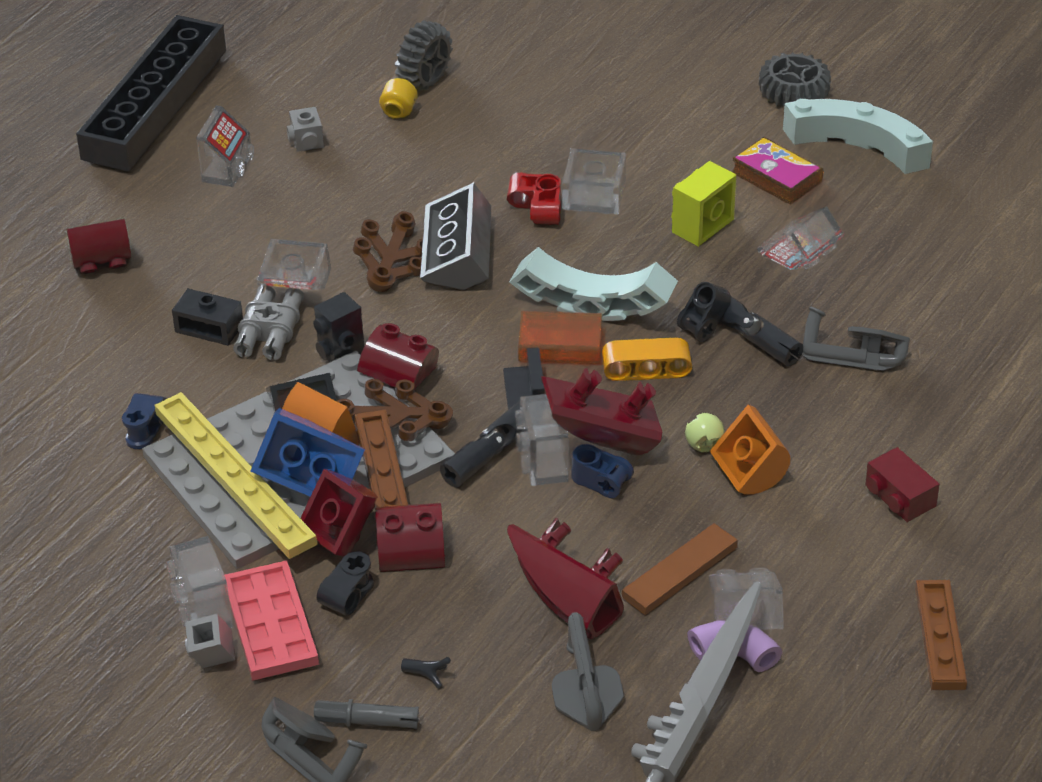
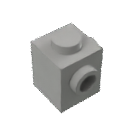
M316 107L289 111L290 125L286 126L289 142L294 141L297 152L324 148L322 125Z
M218 613L185 622L187 635L185 639L186 651L188 656L194 658L202 668L235 660L232 629Z

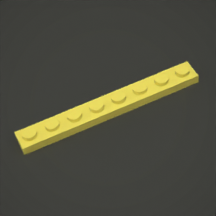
M182 392L154 405L156 415L289 559L317 545L316 535L260 475L250 472L252 467Z

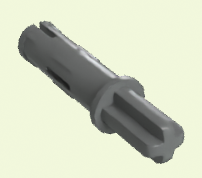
M349 699L348 702L318 700L314 706V719L316 721L347 723V727H351L352 724L418 728L419 706L406 707L353 703V699Z

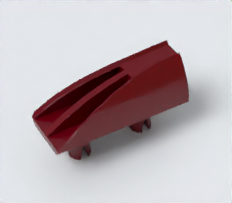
M585 368L576 383L541 376V382L544 385L551 408L552 418L570 434L587 442L631 455L646 454L661 442L663 432L651 400L655 396L656 390L651 384L647 383L643 387L642 381H640L631 395L596 388L602 381V377L595 369L589 374L588 368Z
M558 518L553 520L540 538L533 536L514 524L508 525L507 533L518 555L524 575L542 601L565 622L568 623V618L572 613L578 612L583 617L587 637L593 639L601 635L622 615L624 604L617 584L608 579L617 567L623 563V559L617 552L612 556L610 548H606L590 569L556 549L565 537L571 533L570 527L565 522L560 525Z

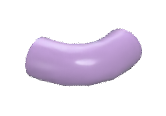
M725 620L703 624L688 631L689 644L699 660L703 658L715 636L725 623ZM749 625L737 656L746 660L755 671L763 672L773 667L779 661L782 649L761 629Z

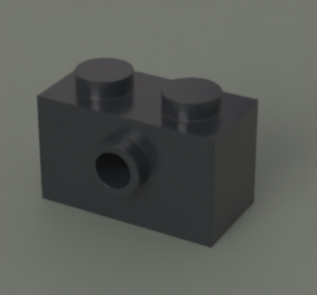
M187 288L172 309L175 333L229 346L238 333V324L243 320L241 301Z
M345 292L314 306L315 320L313 324L317 332L316 350L320 357L332 362L354 351L361 355L364 348L361 306Z

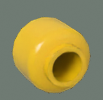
M401 78L391 79L383 89L379 98V104L387 116L403 118L410 115L418 98V93L415 86L408 80Z

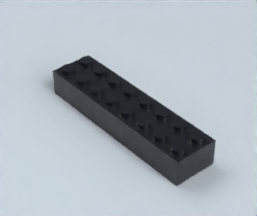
M176 15L76 133L80 160L130 171L226 52L224 25Z

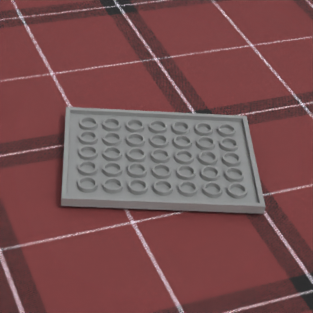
M357 351L291 380L294 381L330 372L336 401L339 399H349L353 402L354 406H384L377 400L370 399L364 394L366 381L374 378L357 371L361 356ZM383 382V390L410 407L404 400L399 399L395 395V391L388 384ZM264 392L207 418L251 467L274 415L270 394ZM409 418L406 421L415 422L417 419ZM399 426L391 430L404 488L440 471V465L455 454L430 427L420 432L413 441H403L399 438ZM175 434L142 448L143 456L236 569L279 549ZM362 456L353 480L370 489ZM262 477L295 514L301 518L310 496Z

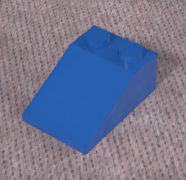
M279 408L272 417L250 472L311 497L324 469L339 473L353 480L365 449L305 418Z

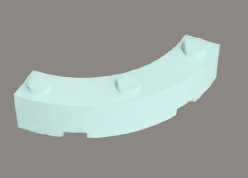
M798 99L794 102L785 103L783 130L794 145L810 142H827V137L840 138L846 144L865 149L877 148L884 152V157L893 162L904 174L930 168L933 141L916 125L895 113L875 107L867 102L859 103L837 99Z
M537 247L521 261L509 282L537 302L543 299L548 303L558 306L556 310L559 312L591 320L614 321L625 320L626 316L639 314L643 316L662 307L668 302L678 280L657 262L641 271L625 275L610 276L588 273L554 259Z

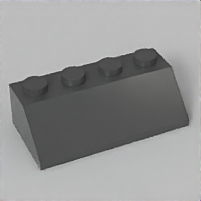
M474 182L425 205L420 274L423 282L464 290L489 279L492 205Z

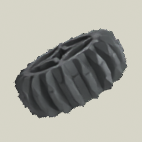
M425 20L421 23L417 22L414 28H410L409 34L404 35L400 51L396 54L398 60L395 62L397 67L395 74L398 78L408 80L415 86L418 92L422 89L428 90L429 86H433L434 83L438 82L440 77L444 76V71L448 68V61L451 60L450 53L453 48L450 46L452 44L450 32L439 23Z
M792 52L789 55L781 53L780 57L772 56L771 60H766L765 65L761 66L758 85L760 86L762 97L767 98L769 103L775 102L776 107L798 99H825V96L830 91L831 76L828 66L822 63L821 59H814L813 55L805 56L803 52L801 54H794Z

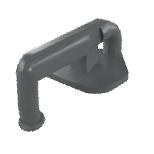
M809 307L810 312L806 321L803 339V355L806 359L879 371L894 368L902 364L906 359L910 338L884 330L848 327L849 337L862 340L861 349L817 343L819 325L822 317H825L826 314L815 307ZM881 343H895L894 355L879 353Z
M574 612L568 618V643L566 648L570 653L574 654L577 669L557 674L552 681V694L555 707L559 712L585 728L597 731L622 702L623 689L620 676L614 668L605 665L593 667L583 617L578 612Z
M273 697L262 717L261 726L268 746L311 782H347L358 764L363 750L367 749V744L348 739V748L334 771L303 746L308 738L333 742L335 735L322 723L277 697ZM278 719L287 725L284 731L275 725Z

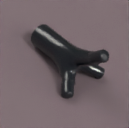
M446 657L437 661H423L403 658L401 671L424 675L432 680L437 689H440L443 684L439 680L436 671L446 669L451 659Z

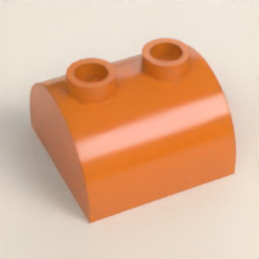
M297 382L287 396L283 410L305 418L359 446L358 433L348 407Z
M747 405L710 450L736 490L743 494H757L773 487L786 474L791 460L790 454L760 412L751 405Z

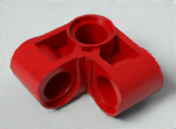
M520 172L510 177L506 198L510 205L516 208L530 209V219L534 224L559 225L561 181L558 176L554 174H527Z

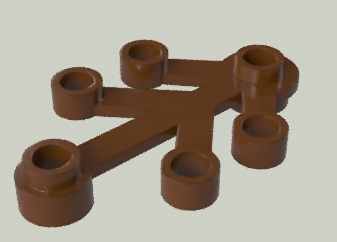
M402 211L394 216L391 225L393 235L388 246L378 234L379 224L376 221L367 219L362 224L361 234L364 237H359L355 240L353 252L360 256L369 269L366 278L369 287L375 291L385 292L394 285L395 279L412 275L420 276L423 239H419L414 247L399 250L404 237L411 236L416 223L411 213ZM371 246L374 247L381 257L382 261L380 264L370 253ZM409 260V264L406 266L392 268L394 263Z
M378 379L366 381L364 394L366 397L375 399L384 406H354L353 402L349 399L337 400V402L348 407L353 423H355V414L386 409L390 429L393 430L399 426L398 436L403 441L415 440L417 435L428 427L434 429L444 428L453 417V410L448 404L442 401L431 402L414 391V383L410 380L398 381L396 383L395 395L399 399L408 400L416 407H408L383 390V382ZM409 418L417 419L415 422L406 421Z

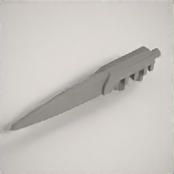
M758 581L749 588L710 644L688 684L685 683L679 694L683 704L672 702L669 706L671 711L670 717L664 716L661 718L654 715L649 717L647 727L648 729L655 730V744L645 746L635 743L633 745L631 754L633 757L641 759L640 764L644 774L648 776L645 782H675L709 720L708 715L739 653L760 594L761 583Z

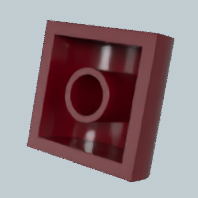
M125 219L67 229L74 269L80 268L81 274L98 271L97 265L109 263L110 268L124 267L127 265L126 259H131Z
M385 323L376 327L368 338L361 353L357 371L393 387H396V383L400 380H410L414 383L415 390L437 367L439 350L437 347L427 344V339L424 336L416 334L408 336L401 333L397 325Z
M324 469L300 519L316 535L318 543L335 555L344 557L352 552L356 542L359 540L361 531L374 509L378 496L364 485L344 475Z
M441 503L376 507L380 572L445 568Z

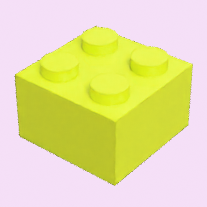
M708 161L683 181L677 183L672 191V233L699 247L734 220L736 174Z

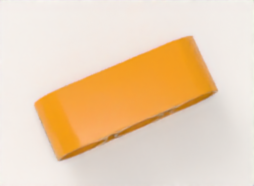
M682 338L615 340L605 344L602 349L604 373L612 381L681 378L687 376L692 370L689 344Z

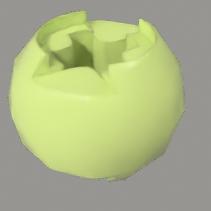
M702 413L697 415V418L691 423H687L685 436L687 442L694 450L708 452L725 433V429L717 416Z

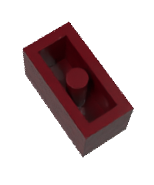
M898 447L869 461L867 464L865 485L869 491L876 494L894 513H897L906 522L937 506L940 483Z

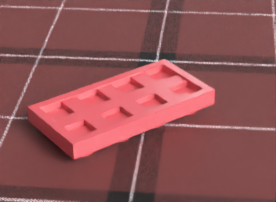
M287 560L222 575L224 588L252 681L319 665L315 644Z

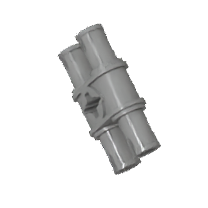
M261 285L257 289L254 300L247 304L245 308L246 314L238 324L239 336L233 346V350L242 357L247 348L245 357H248L252 354L257 340L266 341L262 349L263 355L271 360L274 351H276L274 360H277L282 355L285 343L289 342L293 337V328L300 319L299 307L304 299V294L300 289L295 288L291 296L293 291L291 287L286 290L283 302L275 303L272 302L276 295L275 290L267 285L265 292L262 293L265 287Z

